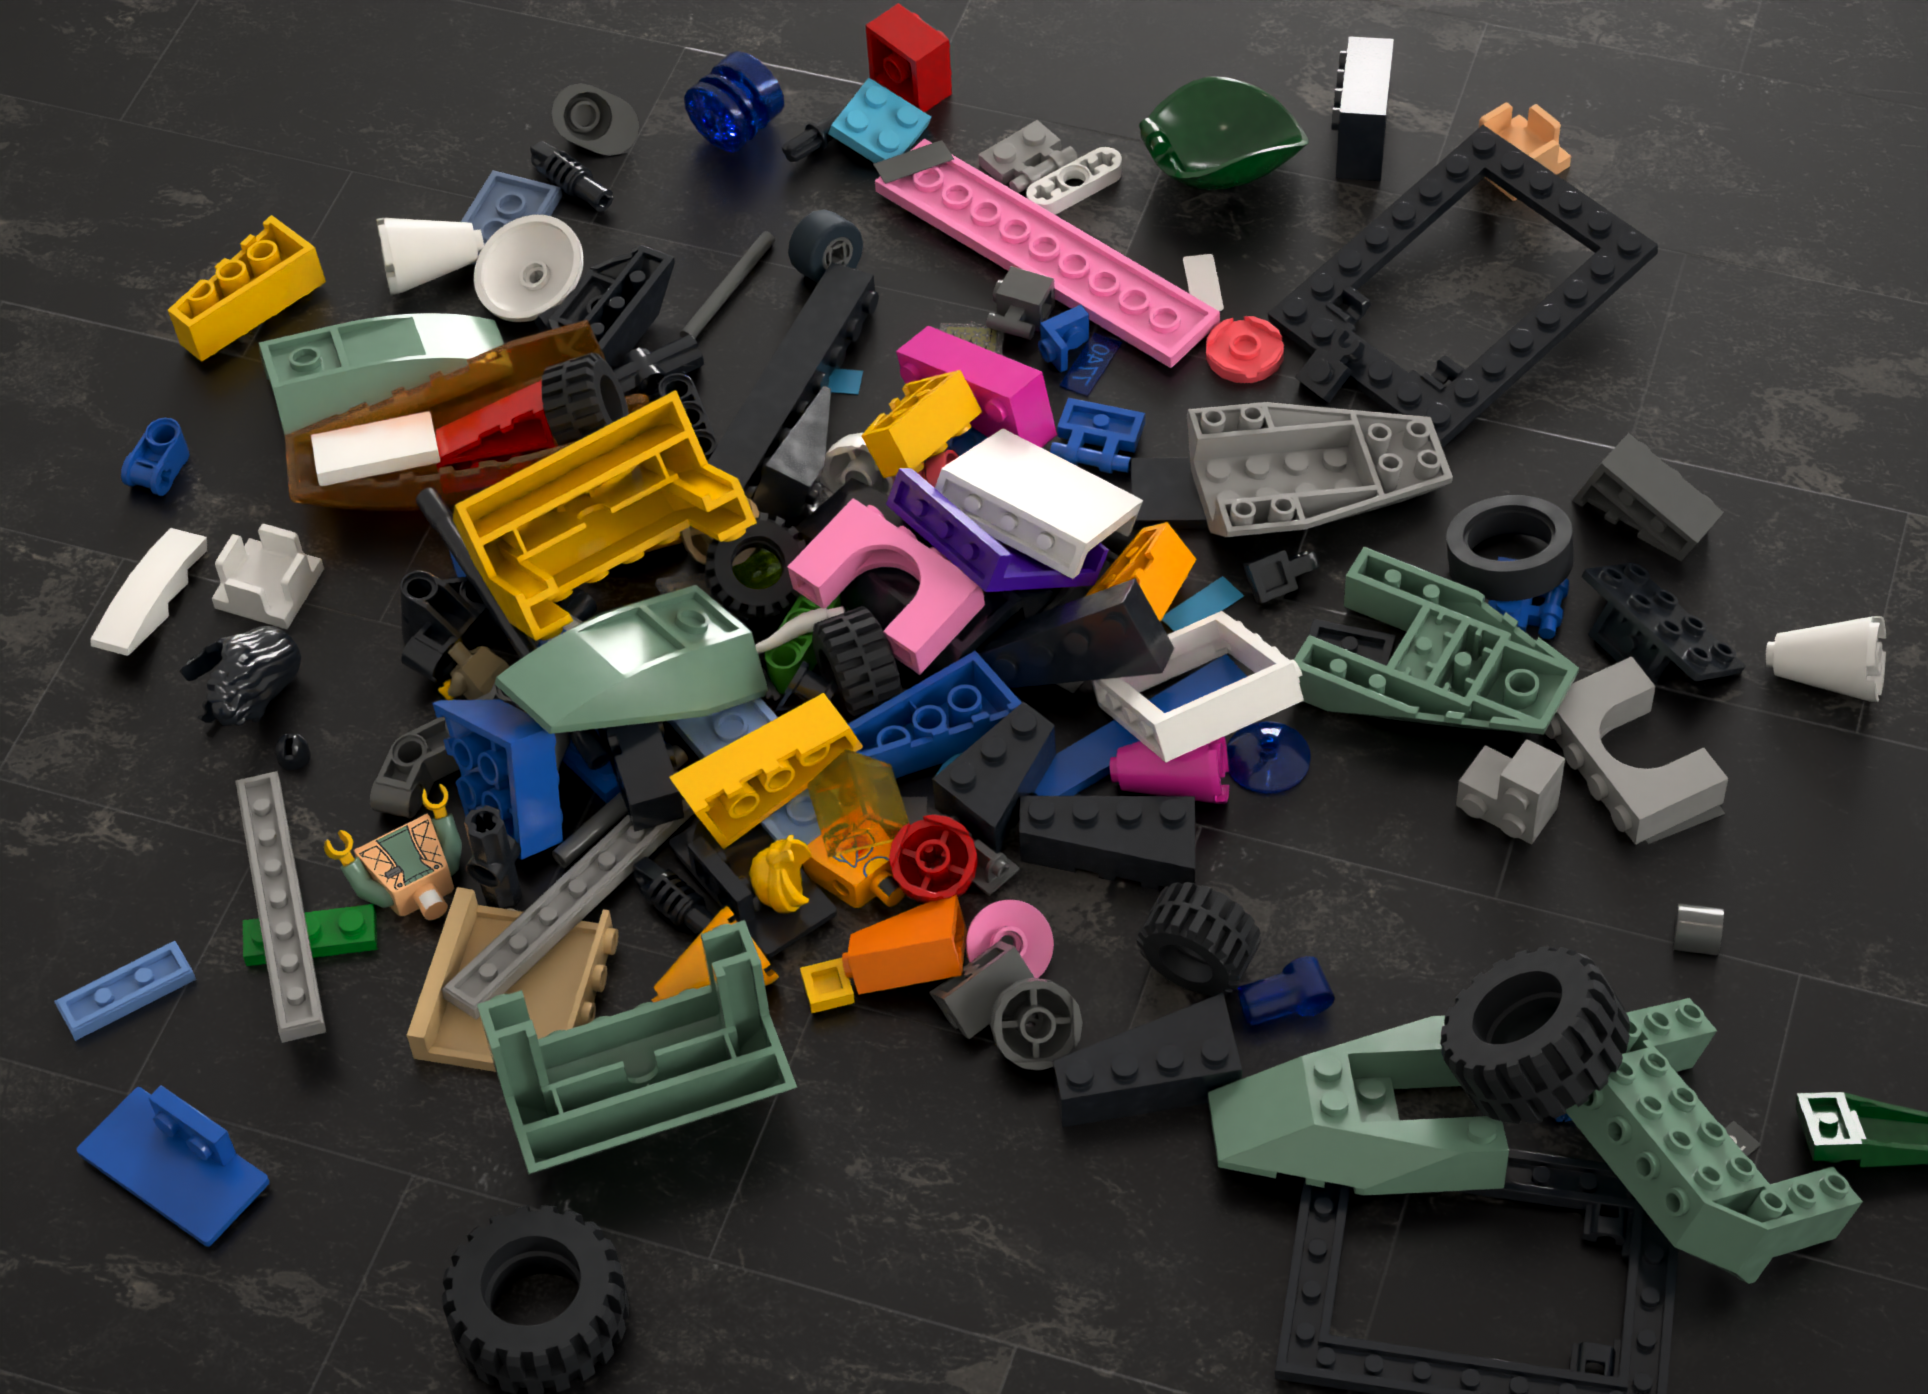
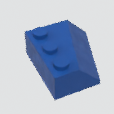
M500 699L439 700L434 702L433 707L436 717H445L450 735L449 738L443 740L447 755L454 757L462 777L458 778L456 786L465 816L471 810H478L486 805L499 809L507 834L515 839L521 847V853L518 857L521 860L563 842V814L559 801L558 785L560 778L556 767L555 733L549 734L526 712Z

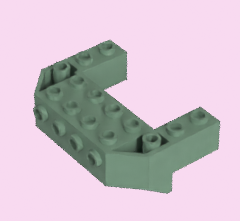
M1690 998L1627 1012L1626 1014L1630 1022V1037L1627 1051L1622 1053L1623 1059L1616 1073L1611 1072L1609 1074L1608 1083L1600 1091H1593L1588 1096L1589 1100L1579 1107L1575 1104L1566 1109V1113L1672 1245L1750 1284L1756 1282L1773 1257L1836 1239L1863 1202L1849 1186L1848 1181L1834 1167L1769 1184L1757 1170L1753 1161L1742 1152L1727 1134L1726 1129L1717 1122L1698 1099L1696 1093L1676 1073L1693 1068L1717 1032L1716 1028L1704 1016L1703 1011Z

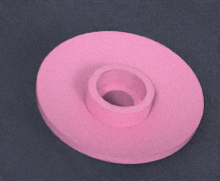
M1001 900L983 908L974 917L967 931L966 953L969 962L1000 941L1003 936L1007 935L1012 938L1013 946L1016 947L1033 976L1039 978L1051 961L1054 947L1051 927L1043 914L1032 905L1018 900Z

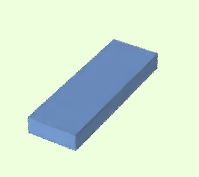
M173 941L54 1002L76 1041L195 981L196 978L176 941Z

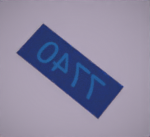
M1094 332L1059 386L1088 396L1122 342Z

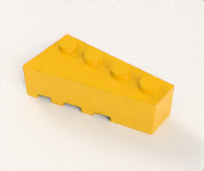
M822 693L671 775L669 778L724 850L863 746L827 696Z

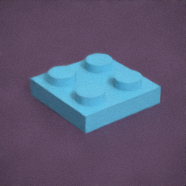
M868 78L833 122L828 134L873 163H877L908 152L929 125L931 116L876 81Z

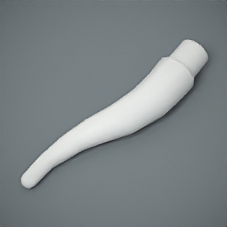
M844 606L832 609L819 608L800 614L784 624L769 638L756 644L757 653L772 650L794 638L813 632L815 623L845 613Z

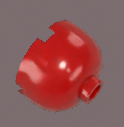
M933 814L923 816V820L916 821L911 825L908 823L903 826L893 839L889 854L894 880L905 895L921 904L950 898L954 895H957L959 898L966 893L975 878L978 863L974 841L964 825L950 817Z

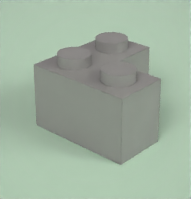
M1528 739L1525 740L1512 759L1485 745L1459 780L1456 806L1463 809L1471 817L1481 818L1499 827L1510 837L1520 838L1533 844L1558 809L1565 758Z

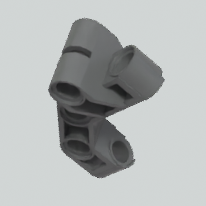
M495 682L489 693L475 699H500L524 711L499 689ZM445 717L428 722L395 740L371 789L370 805L374 811L411 819L422 806L423 790L425 789L428 797L435 781L459 770L454 757L447 755L443 741L450 737ZM567 732L555 733L557 771H559L571 743V736Z

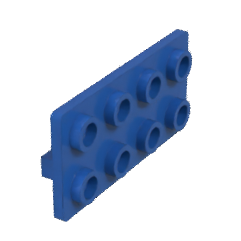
M162 1085L152 1095L141 1087L135 1088L77 1147V1152L81 1158L205 1246H211L270 1183L265 1173L236 1154L227 1130Z

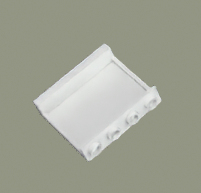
M1004 428L941 469L935 486L936 490L991 537L1072 579L1079 575L1088 551L1114 531L1127 537L1130 535L1143 502L1142 499Z

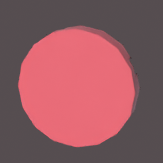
M1244 316V320L1234 321V317L1223 320L1213 327L1207 337L1206 360L1211 370L1221 378L1235 383H1254L1265 380L1277 372L1283 362L1284 344L1279 330L1268 321L1254 316Z

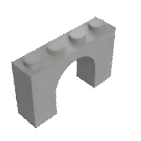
M1629 657L1572 683L1545 734L1550 739L1554 738L1563 749L1565 759L1570 767L1579 770L1587 781L1592 796L1605 804L1611 812L1612 820L1617 829L1621 832L1625 831L1633 843L1638 844L1717 805L1723 804L1728 777L1705 748H1701L1662 767L1651 769L1628 766L1613 758L1606 751L1601 742L1602 737L1606 733L1651 712L1656 686L1634 658Z

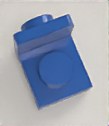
M1081 304L1040 323L1041 340L1038 342L1040 354L1047 363L1052 362L1060 373L1068 370V350L1078 348L1083 343L1089 341V314Z

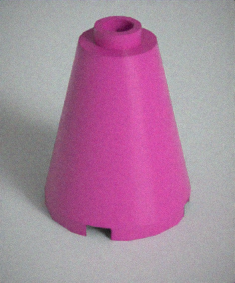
M1225 736L1168 762L1163 761L1141 741L1118 748L1117 757H1110L1111 780L1113 783L1119 782L1122 791L1156 796H1195V801L1213 804H1225L1228 802L1229 785H1221V778L1225 777V772H1229Z

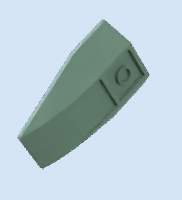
M423 313L374 317L259 343L260 358L267 380L270 381L288 449L312 445L311 435L398 418L513 371L511 360L495 320L468 315Z
M697 585L598 613L524 656L498 675L495 680V685L549 734L704 717L764 697L768 691L752 632Z

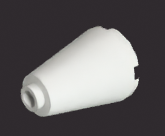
M397 218L376 219L390 295L400 294L475 263L478 253L484 248L481 229L473 230L472 223Z
M1872 616L1777 633L1775 642L1768 641L1766 666L1773 667L1774 675L1865 701L1878 702V695L1882 694L1886 652H1883L1882 642L1877 641L1878 638L1886 639L1884 618Z

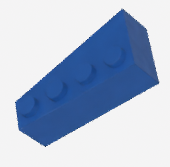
M973 651L848 724L863 747L840 765L856 785L863 790L944 763L954 755L965 752L1022 702L976 651Z

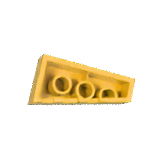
M272 215L263 222L264 230L256 237L250 234L240 243L242 250L231 260L224 258L215 266L216 274L209 280H200L168 309L180 345L201 362L326 282L315 247Z

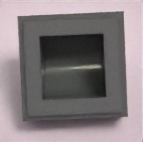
M1678 903L1673 950L1718 955L1722 939L1724 909Z

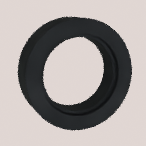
M1505 495L1488 498L1463 509L1453 518L1447 529L1446 540L1451 577L1454 582L1479 591L1488 600L1518 601L1540 596L1559 586L1569 576L1573 568L1574 549L1571 521L1567 514L1558 506L1540 498L1524 495ZM1502 535H1527L1543 540L1548 544V547L1540 553L1515 561L1490 560L1472 552L1480 543Z

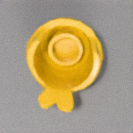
M788 835L786 840H777L771 843L770 847L760 851L753 858L749 872L751 885L758 900L778 913L795 912L800 906L809 902V898L802 895L803 888L800 868L811 857V850L801 840L793 839L794 835Z

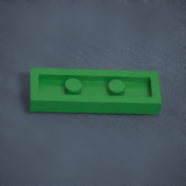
M374 904L305 912L313 958L378 950L377 919ZM259 918L243 920V958L246 966L267 964Z

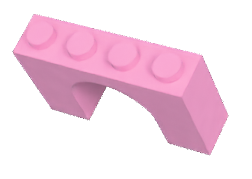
M854 498L787 566L793 589L823 609L827 608L857 576L868 570L879 567H894L913 575L920 583L917 594L887 626L883 633L888 640L894 658L919 675L985 606L982 588L957 566L952 564L935 547L928 548L919 542L909 529L904 526L896 527L887 521L876 507L872 505L866 507Z

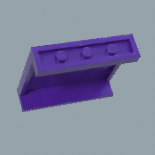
M899 468L886 505L985 592L1093 586L1097 581L1109 551L1101 543L1088 551L1079 575L1072 579L991 537L912 468Z

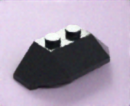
M639 245L632 248L631 253L615 256L589 268L578 282L576 288L566 297L549 319V325L559 353L572 359L590 353H597L601 358H604L610 367H619L622 358L634 348L658 317L675 264L674 257L644 245Z

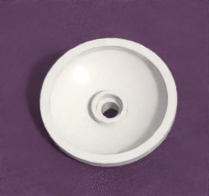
M529 215L509 222L489 238L477 258L474 270V285L480 301L492 314L506 321L527 322L536 320L538 315L562 304L566 297L576 288L583 270L581 243L567 224L551 216Z

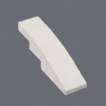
M170 528L147 552L129 575L91 637V646L126 656L132 653L169 617L168 602L188 584V569L207 552V537Z

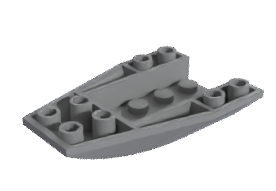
M1271 402L1188 409L1187 412L1191 472L1210 533L1234 537L1308 529L1400 503L1452 483L1453 476L1431 417Z

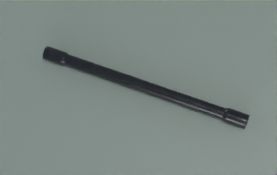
M427 488L421 491L416 497V504L431 527L438 532L517 655L522 659L537 649L538 646L531 637L509 623L474 566L453 521V513L437 489ZM595 729L568 732L572 743L589 769H600L610 761L611 754Z

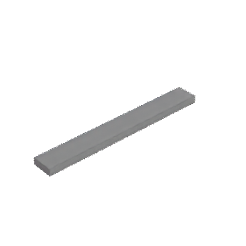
M682 800L684 818L634 832L629 815H627L442 988L443 998L477 1020L480 1017L477 1004L489 1001L494 996L504 994L634 871L633 865L644 857H649L694 814L686 800Z
M278 771L236 780L281 1042L325 1033L326 1027Z

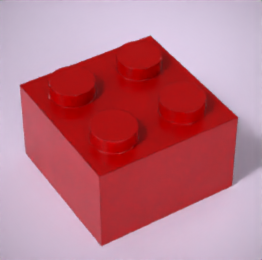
M899 3L865 25L869 74L872 80L923 112L928 111L952 94L950 43L943 32L935 30L924 22L918 14L910 12Z

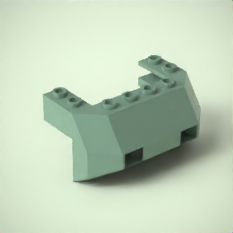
M745 920L734 924H723L715 927L712 931L701 934L710 985L698 989H686L676 996L654 1003H642L632 1010L613 1016H601L590 1023L572 1029L557 1030L546 1037L538 1039L533 1022L529 1017L522 990L511 994H500L494 996L489 1001L477 1004L490 1054L528 1175L797 1088L769 1014L761 961Z

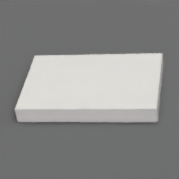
M430 411L311 435L319 486H327L441 462Z

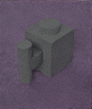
M1011 266L1005 278L998 280L994 287L992 300L996 302L997 314L989 313L986 327L1031 340L1035 331H1041L1040 323L1048 319L1055 306L1054 278Z

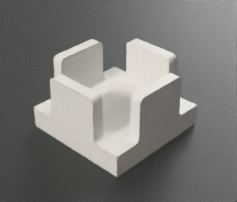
M262 524L258 530L261 541L249 538L245 546L242 537L233 534L215 562L220 578V586L212 597L215 609L288 629L324 570L322 559L303 553L299 537L295 532L271 525Z

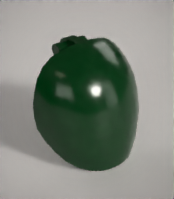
M1206 76L1187 83L1165 98L1156 106L1150 116L1143 119L1139 124L1141 139L1156 165L1169 177L1190 187L1200 189H1227L1250 183L1268 175L1309 144L1307 135L1296 119L1275 97L1257 86L1227 77Z

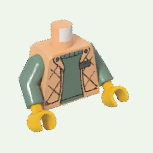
M439 784L444 796L439 804L430 803L425 789L423 790V804L426 808L433 811L435 818L431 820L427 813L355 849V858L350 853L353 839L348 832L343 830L338 832L340 839L345 844V850L343 851L335 850L328 839L325 841L324 851L329 858L341 861L343 865L340 869L359 898L382 908L391 907L398 916H406L420 909L425 919L434 920L446 912L448 905L443 897L454 890L451 876L459 870L462 842L452 813L447 814L445 806L448 802L446 787Z

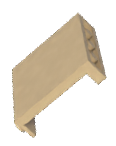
M457 887L407 1033L414 1059L496 1072L481 1018L479 1017L476 1020L445 1000L442 988L523 912L478 905L474 890ZM603 909L599 923L580 921L504 993L511 994L522 990L529 1017L533 1022L538 1039L546 1037L554 1031L572 1029L590 1023L595 1019L596 1005L594 999L597 991L602 992L606 985L607 966L605 964L608 954H615L618 945V929L613 928L609 910Z

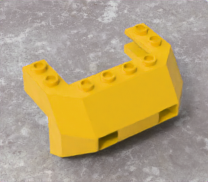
M676 390L457 503L453 514V521L474 566L509 623L535 641L551 639L563 631V626L573 622L570 613L554 602L566 599L573 593L572 589L585 582L594 583L605 578L609 574V569L621 563L629 564L641 559L645 555L644 551L654 545H664L675 541L680 537V532L692 526L720 542H730L742 537L746 533V528L757 523L738 478L708 464Z

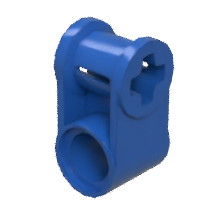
M159 418L147 426L145 433L123 463L121 480L124 485L131 487L140 485L151 489L153 494L159 496L165 495L170 490L173 480L190 456L181 427L176 420L172 418Z

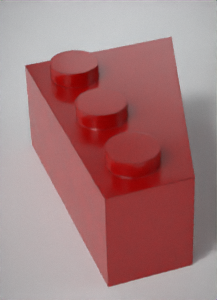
M542 380L436 430V442L441 461L436 463V467L444 491L502 481L561 450L551 433L542 402Z

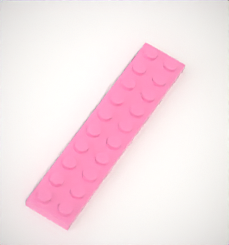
M924 138L912 150L932 143ZM952 155L954 160L886 184L881 176L875 180L877 193L1009 271L1012 266L1054 278L1056 300L1071 309L1081 304L1089 314V320L1170 368L1200 342L1213 327L1220 323V311Z

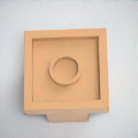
M1507 102L1480 118L1479 128L1485 125L1556 175L1570 167L1571 155L1559 145L1560 123L1537 104L1529 108L1528 121L1520 114L1512 119L1513 107ZM1485 177V179L1492 183L1496 188L1503 192L1512 201L1517 200V198H1515L1507 191H1505L1497 184H1495L1494 182Z

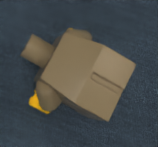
M458 642L448 652L458 663L450 672L452 679L443 683L444 686L439 687L438 691L446 700H453L462 694L468 700H475L489 693L496 677L510 666L486 646L477 647L469 651L461 642Z

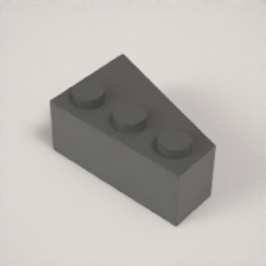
M1629 433L1600 463L1572 500L1582 507L1588 502L1605 511L1604 519L1615 525L1621 520L1639 530L1638 538L1681 562L1724 513L1708 496L1700 493L1677 470L1665 464L1650 451L1647 445L1638 441Z

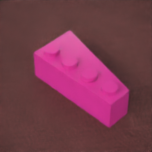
M927 326L896 351L900 365V375L904 383L961 370L982 410L970 424L988 438L1004 428L1042 448L1057 436L1041 371L931 326Z

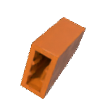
M957 895L934 902L929 901L850 934L848 952L842 954V963L846 978L854 979L858 995L962 976L967 928Z

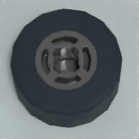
M823 209L813 211L795 227L789 240L788 254L791 264L798 272L819 283L831 262L855 269L862 256L863 240L861 232L853 223L835 212Z

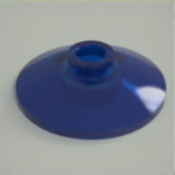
M1272 721L1252 723L1238 730L1227 744L1229 774L1239 785L1254 792L1272 794L1289 790L1303 780L1310 767L1311 754L1306 740L1295 729L1282 723ZM1265 748H1269V749H1273V750H1271V751H1266V750H1264V749H1265Z

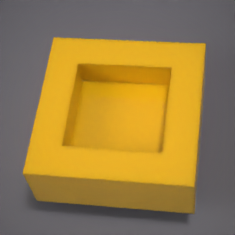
M842 958L800 968L811 1014L855 1003L850 979L846 978Z

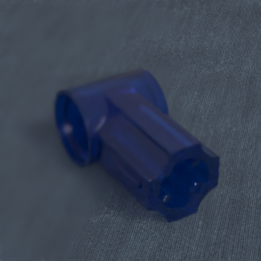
M1312 956L1293 960L1284 967L1280 974L1238 987V996L1243 1014L1251 1025L1296 1011L1302 1016L1317 1015L1328 1009L1335 1000L1333 991L1318 959Z

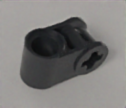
M803 661L786 688L785 695L774 712L775 715L780 717L822 693L830 700L838 687L837 681L834 679L830 682L809 669V663Z

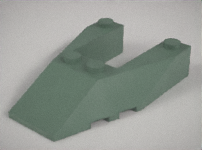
M1363 547L1346 574L1344 607L1406 631L1405 636L1387 666L1311 635L1307 637L1294 658L1302 672V676L1299 677V684L1304 698L1303 702L1326 711L1450 727L1531 734L1545 733L1578 675L1579 667L1538 637L1536 641L1517 627L1518 621L1507 612L1503 616L1484 601L1485 596L1479 591L1367 547Z
M1431 1016L1313 1052L1208 1092V1104L1218 1167L1276 1178L1277 1172L1304 1177L1307 1185L1323 1188L1325 1182L1354 1187L1355 1194L1359 1195L1502 1189L1505 1184L1509 1148L1503 1122L1487 1116L1417 1120L1399 1119L1393 1089L1461 1086L1445 1063L1441 1053L1442 1046L1440 1040L1442 1026H1445V1016Z

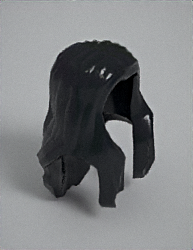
M261 626L245 633L219 638L218 641L204 647L199 655L190 658L180 669V672L187 681H193L219 664L217 669L211 673L210 680L207 682V700L202 704L205 712L203 715L198 716V719L205 723H212L217 719L223 726L234 724L240 726L247 720H252L254 723L260 722L269 702L297 675L301 664V654L296 642L293 641L288 633L277 627Z

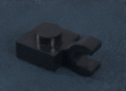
M1277 550L1243 564L1256 603H1264L1298 589L1295 577L1320 567L1315 551L1310 553L1303 551L1288 558L1285 550Z

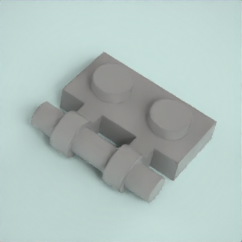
M1036 120L979 154V165L1001 184L1004 185L1009 182L1010 189L1019 194L1035 181L1075 161L1077 154L1071 146L1061 151V140L1041 122Z

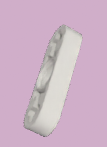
M1110 147L1097 148L1032 183L1027 188V199L1056 215L1117 182L1122 175V156L1117 150ZM1072 178L1084 181L1082 185L1076 187L1065 184L1067 180Z

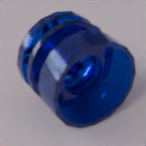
M734 51L725 56L713 67L710 74L700 78L699 82L691 86L684 96L685 109L698 132L714 146L731 153L741 150L748 140H752L756 136L759 129L765 128L781 114L785 107L783 92L771 71L758 59L741 51Z

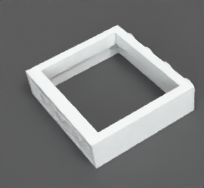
M1223 611L1168 634L1174 650L1163 673L1091 680L1099 707L1165 762L1304 701L1299 684V677L1302 676V672L1298 664L1294 660L1286 658L1275 646L1271 647L1257 633L1253 634L1240 621H1235ZM1227 653L1255 672L1246 678L1167 713H1163L1140 694V692Z

